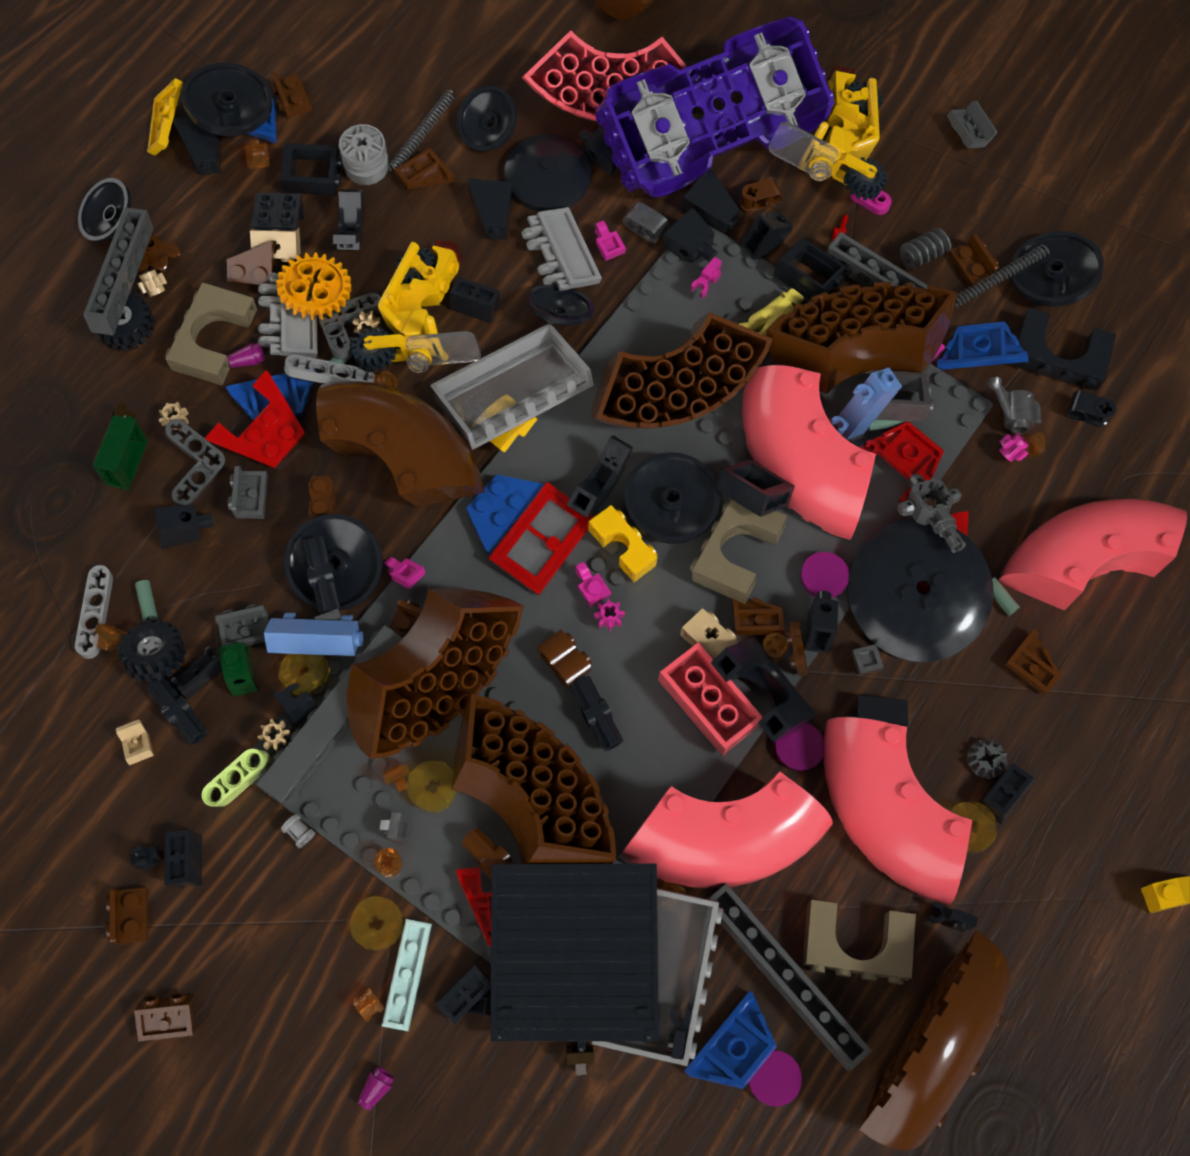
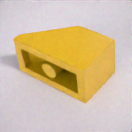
M1190 876L1161 881L1141 888L1149 913L1190 904Z

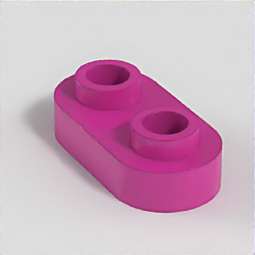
M882 190L876 198L874 197L873 200L868 198L867 201L863 200L862 196L860 199H857V194L855 193L853 196L850 194L854 202L877 215L887 213L892 202L891 197Z

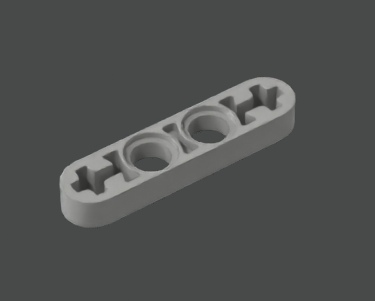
M289 355L284 365L285 373L291 377L324 384L345 381L375 383L376 379L373 371L367 372L366 369L362 370L361 367L301 355ZM318 368L323 370L324 372L317 373L313 369ZM343 373L347 375V377L342 378L337 376L336 374Z
M103 565L94 566L88 573L75 640L76 651L86 659L94 658L100 652L113 584L112 573ZM101 573H103L106 577L101 578L100 586L102 589H99V582L96 579V577H99ZM94 595H102L103 600L99 605L93 606L90 604V600ZM98 618V625L95 628H86L88 619ZM89 641L93 647L85 651L82 647L86 646Z

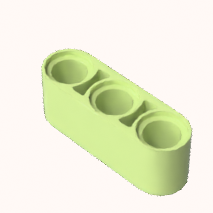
M248 749L204 787L202 791L204 803L215 807L228 805L258 779L263 770L270 767V755L266 751L258 749ZM258 754L260 763L257 767H254L252 759ZM238 771L241 778L238 784H235L233 782V775ZM216 789L221 791V797L218 801L214 799Z

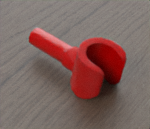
M843 215L840 228H833V241L840 232L846 234L848 215Z

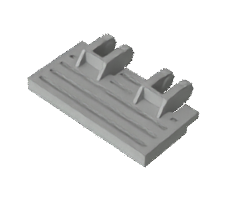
M569 207L538 212L537 215L528 216L527 220L530 228L524 229L521 233L523 239H531L526 243L528 250L541 249L546 262H548L537 268L540 275H547L542 279L544 285H557L559 290L562 291L600 283L602 277Z
M270 272V283L274 284L265 283L258 286V291L261 294L273 295L260 296L258 299L260 306L270 308V323L260 324L258 331L262 334L278 335L280 337L262 336L258 338V343L260 346L270 347V355H301L317 358V315H315L314 320H311L308 314L302 319L301 312L293 315L292 308L286 310L285 303L280 302V296L275 297L278 296L276 284L278 273ZM311 289V296L309 297L308 301L311 300L313 289Z

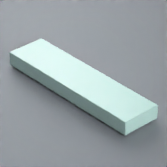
M405 920L382 1027L409 1032L432 927L430 923Z

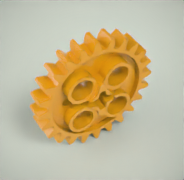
M317 252L314 253L313 257H309L308 253H305L304 259L296 255V262L289 259V267L283 265L282 272H278L276 284L280 302L285 303L286 310L292 308L293 315L301 312L302 319L307 314L310 315L311 320H314L315 315H319V318L323 320V314L325 313L332 317V310L339 313L340 306L346 307V300H350L351 278L348 276L347 269H342L341 262L335 264L334 257L328 261L326 260V254L318 258ZM318 271H320V273H319L318 276H317V281H318V283H315V282H316V275H317ZM311 289H313L311 300L308 301L309 297L311 296Z

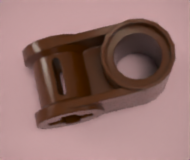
M768 177L743 187L739 207L745 213H753L779 204L783 199V194L772 177Z

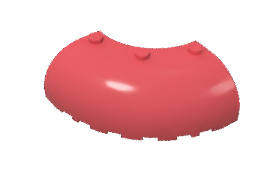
M569 31L522 79L536 93L558 108L578 117L597 121L595 109L604 101L607 87L664 65L671 64L678 70L687 68V66L663 37L637 52L616 54L598 51L583 42L572 31Z
M784 365L758 367L752 378L744 385L741 404L742 429L744 430L745 442L750 456L754 462L795 485L789 505L787 506L789 509L792 508L805 521H811L815 525L822 527V530L851 540L864 505L876 454L863 450L849 442L830 423L820 400V373Z
M1109 499L1074 507L1056 515L1033 531L1009 558L998 581L1001 585L1065 611L1084 591L1090 579L1107 574L1110 571L1123 570L1155 577L1176 558L1187 523V512L1168 504L1140 499Z
M837 717L827 720L823 738L824 774L832 805L846 833L867 859L879 871L884 872L894 880L895 883L928 900L950 906L955 899L961 881L972 820L943 808L919 784L907 755V727L856 717Z
M778 772L769 779L755 794L730 802L699 800L683 794L671 786L657 802L618 858L627 864L657 863V878L668 883L691 888H721L726 883L729 887H736L767 878L793 864L821 840L832 826L833 821L826 809L813 796L781 772Z

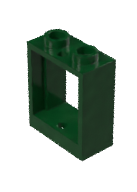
M113 415L93 464V467L107 486L127 491L130 489L148 444V440L136 419L127 415L123 417Z

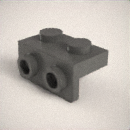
M972 101L966 109L951 110L947 115L951 126L957 131L962 139V143L968 149L986 147L997 134L996 128L977 101Z
M235 466L234 474L230 475V486L233 488L232 496L228 497V508L232 510L235 518H265L268 481L266 471H242L240 466Z
M249 605L244 610H227L222 612L221 615L215 616L219 626L222 646L245 642L249 646L265 642L264 631L270 620L264 605Z

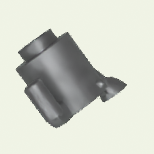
M993 377L987 380L988 386L995 391L1004 412V427L1014 434H1023L1033 428L1034 425L1041 423V407L1034 400L1032 392L1026 390L1007 392L1001 385V378Z

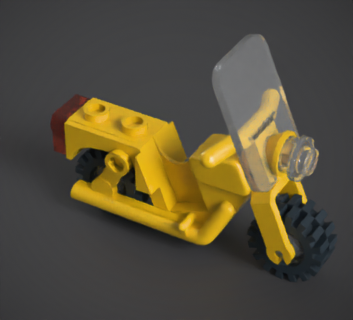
M834 65L826 80L827 86L831 89L834 96V105L827 117L829 123L822 122L815 135H812L789 122H782L777 128L768 148L773 155L809 173L810 177L814 180L823 181L832 175L834 179L845 184L847 190L851 189L850 194L852 196L855 193L857 194V199H860L862 196L865 201L868 198L873 200L874 197L876 198L880 194L887 181V172L882 171L884 167L882 165L877 166L878 162L875 160L873 163L871 162L872 159L869 158L880 138L878 111L883 103L882 95L878 94L879 90L877 89V80L875 78H870L868 82L864 81L863 84H861V81H857L855 84L853 82L856 77L854 69ZM828 127H832V129L828 133L827 138L825 139V141H823L822 139ZM842 164L849 166L847 172L840 169Z
M437 240L435 246L433 245L432 247L435 254L434 257L433 253L430 250L428 251L427 248L423 247L421 250L417 243L411 242L407 251L402 252L403 257L399 256L397 258L398 262L395 264L396 271L378 303V308L384 322L394 335H389L387 331L385 332L381 328L378 331L376 327H373L371 332L368 328L365 329V334L362 332L358 333L360 338L355 337L353 339L354 343L351 344L353 350L351 351L362 370L366 369L367 372H371L373 369L376 373L379 372L378 368L380 367L382 370H385L386 364L390 366L392 362L406 361L411 371L421 373L426 372L429 365L475 362L480 360L481 351L473 333L462 331L438 334L434 317L429 316L427 310L421 308L440 305L439 302L442 301L444 295L448 292L463 259L458 244L451 241Z

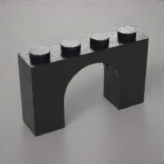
M1028 307L1021 320L1017 335L1019 345L1023 351L1028 353V362L1009 364L1016 365L1020 369L1038 372L1043 376L1058 378L1066 383H1074L1088 390L1097 391L1105 381L1117 334L1094 328L1087 338L1082 357L1075 360L1062 359L1054 355L1048 349L1045 342V332L1050 314Z
M754 637L726 647L711 662L725 682L743 677L751 680L763 690L772 705V710L758 724L773 742L801 729L816 715Z

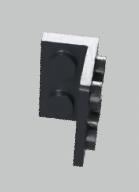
M256 193L251 224L252 229L297 230L298 220L304 219L305 216L302 195L294 193Z

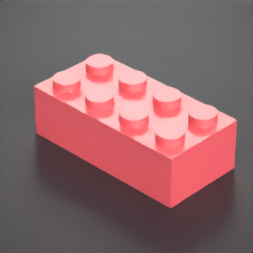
M698 642L660 671L658 681L721 756H723L760 726L758 722L763 716L732 680L724 681L711 664L713 658Z

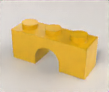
M610 505L589 521L588 531L603 548L614 541H619L626 545L628 550L619 557V566L634 583L656 566L657 553L651 545H646L643 542L640 532L635 527L631 528L628 525L625 515L620 510L616 511Z

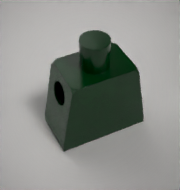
M245 642L219 647L224 680L232 696L236 697L257 692L250 647ZM238 679L245 680L244 682L236 683V680Z

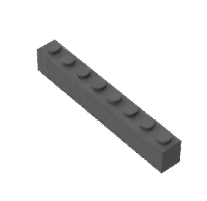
M384 625L381 630H376L370 638L371 643L365 650L361 649L357 653L354 661L355 663H361L376 658L393 648L403 638ZM351 667L350 669L346 668L341 673L338 684L334 689L330 688L325 693L322 704L318 708L315 707L309 713L306 724L302 728L299 727L291 736L292 741L289 745L279 750L275 756L276 761L270 768L263 770L258 778L257 786L284 807L288 805L350 726L347 714V691Z
M727 883L709 898L710 900L719 901L718 907L723 908L720 923L840 1064L846 1070H853L872 1052L867 1044Z

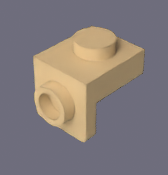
M140 720L116 728V733L122 741L125 760L129 765L154 756L149 734Z

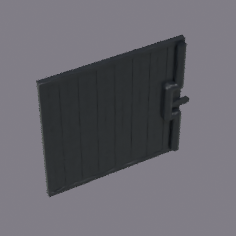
M657 863L492 864L491 1041H578L579 1052L586 1050V1041L659 1042Z

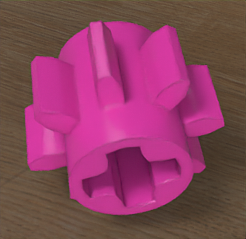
M1018 433L1014 436L1007 434L999 441L1003 445L999 451L1010 462L1014 459L1021 461L1029 454L1025 450L1029 444Z
M608 599L604 605L598 603L597 608L600 612L594 613V619H600L599 628L605 626L611 631L615 625L621 627L622 622L619 618L625 616V611H619L620 602L614 604ZM605 613L608 614V615L611 614V613H613V614H614V617L611 616V615L608 616V617H605Z

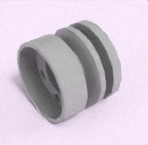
M366 124L351 126L343 132L339 140V149L346 176L352 182L359 185H371L382 180L389 169V160L383 134L376 127Z

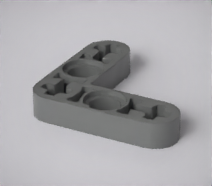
M368 293L347 300L346 307L340 306L339 313L332 310V317L325 313L323 314V320H321L318 315L321 328L335 358L345 359L352 354L351 343L344 325L352 323L354 318L360 319V311H363L364 314L373 311V315L380 313L378 303L381 297L379 294ZM349 309H356L352 313H345ZM333 331H340V333L336 335H330V333ZM342 343L343 348H339L337 344Z
M174 419L166 425L165 432L167 438L197 463L173 489L172 500L176 506L191 505L223 469L225 457L221 451L186 423ZM172 427H181V433L187 437L184 444L181 443L183 441L182 436L179 434L172 435ZM193 440H198L202 444V449L198 452H193L189 449L188 444ZM207 448L209 449L208 455L211 458L219 457V465H209L210 459L205 455L203 459L200 458ZM198 472L204 474L206 478L205 482L200 485L195 484L191 479L193 474ZM186 482H188L191 488L197 490L194 492L191 489L188 492L187 501L185 499L178 500V492L184 493L188 489V485H185Z

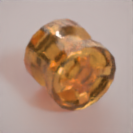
M774 632L765 637L761 647L775 662L783 658L788 648V642L782 634Z
M392 848L380 850L374 862L376 869L385 877L396 876L400 873L403 864L400 855Z
M370 988L365 990L362 997L352 1000L353 1005L367 1023L372 1020V1015L385 1009Z

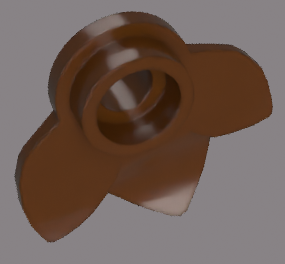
M151 236L139 270L142 272L151 266L153 269L165 273L169 258L181 256L179 248L170 241H161L158 237Z

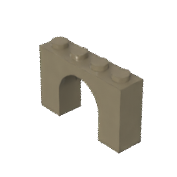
M202 283L199 290H196L190 309H187L184 314V322L181 328H178L175 333L172 347L167 349L166 361L170 369L223 385L231 368L227 355L198 346L196 344L197 335L205 325L214 321H226L249 328L257 311L254 299Z
M731 499L725 502L722 508L723 515L721 519L715 520L711 529L712 535L710 539L706 538L701 547L702 554L699 558L694 559L690 571H692L693 582L745 604L755 586L756 573L729 562L723 556L721 547L729 538L741 534L754 536L776 546L786 527L787 515L775 511L759 517Z
M811 900L807 903L802 966L809 967V972L825 973V970H833L836 976L851 977V973L861 974V979L877 981V977L888 978V983L904 984V981L912 979L916 914L897 911L885 913L883 940L880 951L873 959L857 960L845 954L838 945L835 934L838 903Z

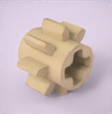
M155 269L139 275L141 281L137 284L142 294L147 292L149 297L165 291L163 284H166L167 281L162 272L157 274Z
M360 311V319L354 318L353 324L357 325L354 328V333L362 332L365 334V329L369 328L371 332L373 327H376L378 331L381 328L377 326L381 319L375 318L373 311L365 314L363 311Z
M179 402L175 404L166 403L163 410L158 411L162 417L159 419L162 426L167 425L168 422L174 419L189 424L188 419L185 417L189 413L186 408H181ZM172 427V428H171L172 430H179V431H181V427H178V428Z
M270 719V724L260 726L263 734L259 735L258 739L266 741L263 745L265 750L273 747L276 752H279V747L283 745L288 746L286 737L290 736L291 732L283 730L286 726L283 721L275 724L273 719ZM277 731L276 739L272 740L270 737H273V732Z

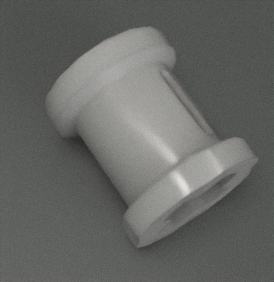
M295 814L283 824L281 831L283 833L287 832L296 842L295 845L301 848L313 838L315 832L312 829L309 830L300 820L301 816L299 814Z

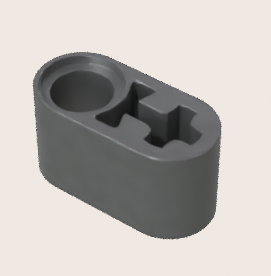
M636 202L623 218V223L629 230L651 243H656L670 226L668 220L663 215L641 202Z

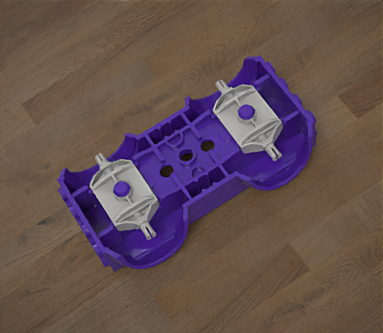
M790 16L755 27L725 40L722 54L682 70H678L671 64L657 67L607 87L604 101L595 109V117L598 124L603 127L605 132L604 140L607 146H610L612 149L613 162L616 167H619L622 174V184L625 188H628L629 193L641 189L651 197H662L672 194L699 179L702 174L710 169L713 158L753 141L759 142L768 150L779 149L805 137L824 122L834 105V96L831 89L827 86L825 72L819 65L817 51L812 47L809 39V30L804 25L803 20L799 21ZM734 91H738L742 95V101L739 104H735L731 100V93ZM714 99H719L722 102V110L714 108ZM694 107H699L703 110L704 115L702 119L697 120L692 116V109Z

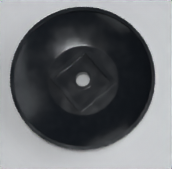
M914 519L901 520L889 524L874 533L857 552L849 571V581L847 584L849 607L857 626L864 636L873 645L876 644L877 648L883 652L910 662L939 661L965 649L978 637L985 627L993 603L991 572L978 547L959 530L956 529V532L966 543V546L961 551L957 552L956 550V553H953L946 539L936 534L931 524L922 525L916 523ZM918 582H924L928 585L929 591L926 595L918 593L916 589Z

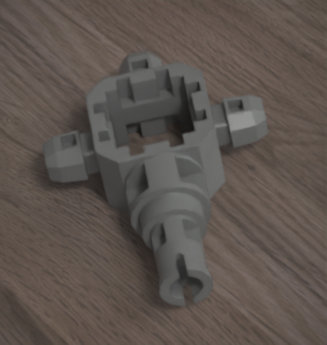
M919 474L911 475L909 478L911 491L908 499L898 504L897 510L899 514L903 516L912 515L916 523L922 525L931 524L933 531L946 539L953 553H956V550L957 552L961 551L966 546V543L956 532V520L949 513L952 504L960 500V491L955 488L947 489L943 481L935 478L925 481ZM924 496L927 499L931 498L932 501L937 500L935 508L932 505L928 506L926 503L922 504Z

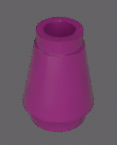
M250 343L228 355L232 368L260 365V362L265 360L259 343Z
M379 1066L374 1071H370L360 1097L357 1100L358 1104L370 1111L393 1087L394 1076Z

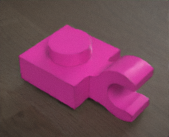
M604 221L595 224L597 227L595 233L598 237L596 245L605 261L626 252V248L617 231L610 233Z
M714 257L701 272V276L693 281L690 291L693 292L696 288H701L703 290L700 293V298H704L707 295L708 286L712 282L716 283L722 274L720 271L722 261Z
M389 556L383 562L385 566L389 567L387 573L391 575L392 580L408 589L426 574L423 566L407 558L401 563Z
M584 561L575 566V572L582 581L578 585V589L590 608L611 596V591L599 573L592 577Z

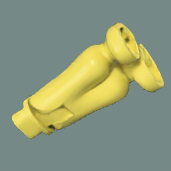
M791 288L787 293L782 292L767 306L750 316L748 322L739 323V325L753 331H760L758 333L766 336V330L781 315H787L794 311V306L799 303L801 304L804 298L800 293Z

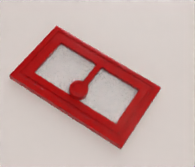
M548 482L540 489L488 558V560L538 596L588 530L589 521L595 517L593 514L585 517L568 507L567 504L570 498Z

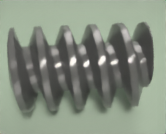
M933 228L931 231L919 235L916 239L904 243L900 248L901 260L906 269L913 271L915 266L921 267L923 263L927 264L930 259L934 260L937 256H942L944 252L948 253L951 250V241L942 229Z

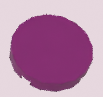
M815 553L807 558L801 569L802 585L815 598L819 591H828L832 594L831 599L835 598L844 591L849 581L848 566L842 558L834 553Z
M806 723L801 729L776 741L775 754L779 762L787 769L801 772L809 771L816 767L823 758L824 739L819 730Z
M773 1051L748 1082V1085L759 1102L767 1106L780 1107L790 1103L798 1095L802 1086V1074L798 1064L790 1055L782 1051Z

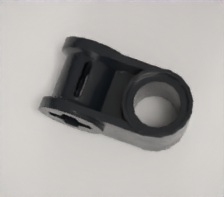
M1075 391L1072 394L1067 416L1076 421L1104 427L1109 423L1111 417L1114 416L1116 405L1110 399L1095 396L1086 391Z

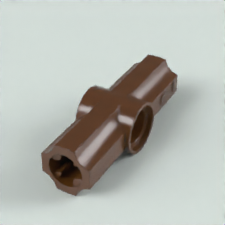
M479 828L472 829L462 840V846L478 861L482 871L491 880L492 864H513V860L508 852L500 845L496 846Z

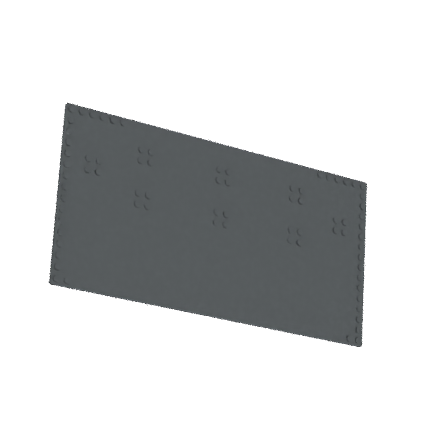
M709 224L707 225L714 232V240L711 247L717 251L716 258L722 261L720 269L722 274L716 283L712 282L708 286V292L704 298H700V293L703 289L696 288L693 292L690 290L693 281L701 276V272L710 262L700 256L695 262L689 263L666 250L580 353L579 357L591 370L594 386L535 416L538 419L525 437L519 434L507 451L504 453L500 450L482 471L481 476L484 488L496 475H502L542 484L548 482L571 498L576 485L583 482L591 473L609 438L613 435L631 445L633 449L625 463L626 467L604 502L593 513L594 516H597L612 505L616 511L620 510L625 515L626 522L631 528L635 527L627 515L624 504L627 480L635 467L642 461L660 453L675 452L696 458L709 468L718 483V476L722 469L750 459L753 460L747 449L746 438L742 429L741 404L744 386L734 397L717 409L689 422L665 428H625L592 419L593 404L606 365L619 351L638 356L652 357L676 350L685 341L694 323L709 312L737 324L748 322L750 316L763 309L782 292L787 293L791 287L773 276L776 266L763 258L754 260L741 244ZM803 296L804 301L801 305L809 303L811 300ZM768 352L758 367L777 364L771 357L770 352ZM930 363L923 373L927 374V382L931 383L930 399H933L934 402L933 411L928 414L926 422L910 423L944 450L932 479L941 480L988 414L993 403ZM569 367L556 383L576 372ZM864 372L851 376L837 384L828 394L819 392L822 407L829 421L834 416H839L855 395L853 394L854 389L859 384H863L870 376V373ZM898 391L892 398L893 400L920 401L919 393L911 391ZM893 428L866 430L864 434L850 438L848 441L859 447L865 444L866 441L882 436L883 433ZM876 454L864 505L851 540L832 535L811 521L807 522L802 519V516L792 508L785 507L777 510L787 515L786 527L776 546L745 534L733 536L725 541L721 547L723 556L729 562L756 573V583L749 599L755 597L763 600L766 604H773L783 609L784 634L735 635L738 643L754 637L791 684L795 686L802 676L798 675L797 669H792L790 654H794L793 646H788L786 631H790V622L799 621L803 644L805 645L808 612L813 598H815L802 585L801 569L808 557L815 553L829 552L842 558L848 566V571H850L857 552L878 529L894 522L913 519L912 515L903 516L897 510L900 497L910 488L909 481ZM720 493V506L716 516L718 520L723 515L722 508L725 502L731 500L722 493ZM479 494L460 498L409 559L423 566L426 574L410 589L392 580L358 621L359 631L363 633L362 646L358 647L355 656L330 655L295 698L307 691L317 707H319L324 701L325 693L330 688L334 689L338 684L341 673L346 668L350 669L351 664L355 663L354 659L361 649L365 650L371 643L370 638L376 630H381L384 625L389 628L398 609L397 603L399 600L415 602L420 606L419 608L423 609L428 589L440 588L478 590L511 599L524 606L516 636L512 635L507 647L509 650L506 658L503 657L497 666V675L488 688L484 686L478 695L503 702V706L515 711L519 709L525 712V716L536 723L540 721L555 732L554 736L564 745L567 743L582 760L580 762L588 774H592L600 788L599 794L604 805L607 804L609 810L608 818L614 830L616 860L613 864H627L618 856L660 798L671 786L690 797L713 802L763 732L762 727L759 726L726 754L721 756L658 681L660 671L692 647L680 636L681 629L702 608L707 613L712 612L724 629L728 628L735 634L731 598L692 581V571H690L692 562L702 554V544L706 538L710 539L713 524L700 537L680 544L657 542L640 532L643 542L655 549L657 563L653 569L634 583L619 566V557L628 550L626 545L622 542L614 541L603 548L587 530L538 596L488 560L490 555L486 554L466 510ZM924 496L922 504H924L927 500L926 496ZM549 500L530 526L547 538L551 536L557 537L561 544L578 520ZM526 530L507 556L534 576H537L555 551H549L546 548L545 542ZM584 561L592 577L599 573L611 591V596L599 603L604 605L608 599L614 604L620 602L619 611H625V616L619 618L622 622L621 627L615 625L611 631L605 626L599 628L600 619H594V613L600 612L597 608L598 604L590 608L579 591L578 585L582 581L575 572L576 565ZM847 586L840 595L831 599L838 601V624L850 609ZM605 613V617H608L610 615L614 617L613 613L609 615ZM560 629L565 634L569 632L576 641L575 647L580 652L584 651L592 661L590 664L591 672L586 676H590L600 697L606 700L613 715L612 719L624 740L623 743L612 750L604 752L593 729L587 726L580 710L581 706L571 687L566 689L537 653V646ZM713 634L711 636H706V638L710 639L711 637L715 638ZM805 650L807 668L819 652ZM743 677L732 680L763 717L772 710L768 697L758 685ZM283 711L275 721V724H279L281 721L286 724L283 730L291 732V735L286 737V742L289 745L292 741L291 736L299 727L302 728L308 720L306 719L296 727L286 712ZM458 714L449 722L450 726L436 736L430 735L423 739L420 745L416 747L408 746L401 749L400 753L370 759L361 751L349 726L285 808L294 815L299 814L301 816L300 819L491 964V946L487 945L457 878L456 870L480 867L478 861L462 846V840L472 829L479 828L496 846L500 845L508 852L513 860V864H522L516 839L509 826L498 813L487 804L470 795L451 790L455 751L463 715ZM277 731L273 732V737H270L272 740L276 739ZM259 740L253 749L266 751L271 757V767L276 761L275 756L278 752L273 747L265 750L263 745L266 741ZM283 745L279 747V750L283 747L286 748L287 746ZM258 754L252 759L254 767H257L260 763ZM256 779L253 784L257 786L259 780ZM392 812L402 813L409 817L411 824L407 844H397L388 839V834H384V831H379L380 820H390ZM480 868L482 892H491L492 880Z

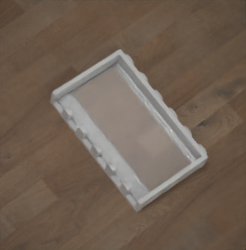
M549 323L431 384L430 387L436 403L440 405L473 450L594 386L590 368Z
M657 888L659 1042L592 1041V1045L688 1066L689 1059L694 1060L697 1043L692 1042L694 1031L700 1032L702 1016L698 1015L699 1004L705 1005L708 989L703 988L705 977L710 978L713 962L708 961L710 950L715 951L718 935L713 934L715 923H721L723 908L718 907L719 901ZM674 1007L677 1008L676 1016L680 1020L686 1018L687 1010H691L692 1013L688 1024L682 1060L671 1058L672 1050L668 1049L670 1033H675L676 1025L671 1020V1011Z

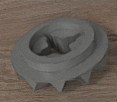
M981 739L975 742L967 753V762L970 769L981 778L993 779L1004 772L1008 764L1007 753L1004 752L1001 744L993 742L992 739ZM985 752L989 756H996L991 761V765H989L988 761H979L985 756Z

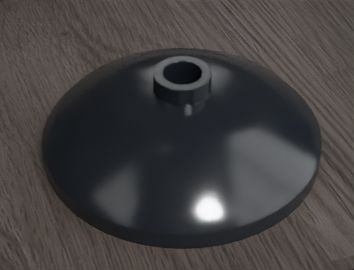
M483 86L471 92L463 101L457 117V128L463 142L470 148L481 152L492 151L505 144L511 137L517 122L515 102L505 90L496 86Z
M106 178L96 183L88 191L81 203L78 214L79 230L85 238L92 242H104L114 237L125 207L131 208V195L125 183L116 178Z
M541 285L531 289L527 295V305L537 317L552 325H580L591 319L594 313L593 302L586 295L575 289L560 291L557 285Z

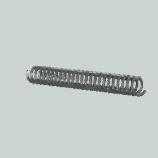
M452 90L445 91L415 132L405 142L403 148L391 160V163L388 164L390 171H392L390 165L393 169H396L395 167L398 168L399 165L401 166L407 162V159H410L412 153L415 152L414 150H417L424 137L426 138V134H429L428 131L434 128L433 125H436L438 119H441L440 116H443L445 110H448L447 107H450L452 101H455L454 97L447 93H452Z
M1041 244L1040 247H1036V249L1025 253L1021 258L1010 262L1006 267H1002L998 272L995 271L994 274L992 273L987 278H983V281L980 280L979 283L976 282L975 285L968 287V290L961 291L960 294L956 295L957 302L955 303V308L958 309L959 306H962V303L966 304V301L970 302V299L973 300L974 296H978L977 293L981 295V291L985 293V289L989 291V287L993 288V285L1000 284V280L1004 282V278L1008 279V276L1012 277V274L1019 273V269L1023 271V267L1027 268V265L1031 266V263L1038 262V258L1046 257V254H1050L1049 249Z

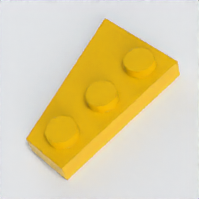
M176 78L154 98L147 150L148 153L154 156L161 150H165L169 142L168 136L183 84L182 81Z

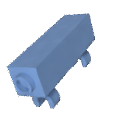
M890 367L871 373L863 384H859L854 389L853 394L855 395L839 416H834L830 420L832 425H837V431L845 439L848 440L864 434L901 389L902 385Z
M286 612L283 619L271 618L264 631L267 653L355 656L358 647L362 646L363 633L359 631L358 621H352L353 615L346 614L342 615L341 621L294 619L296 613Z

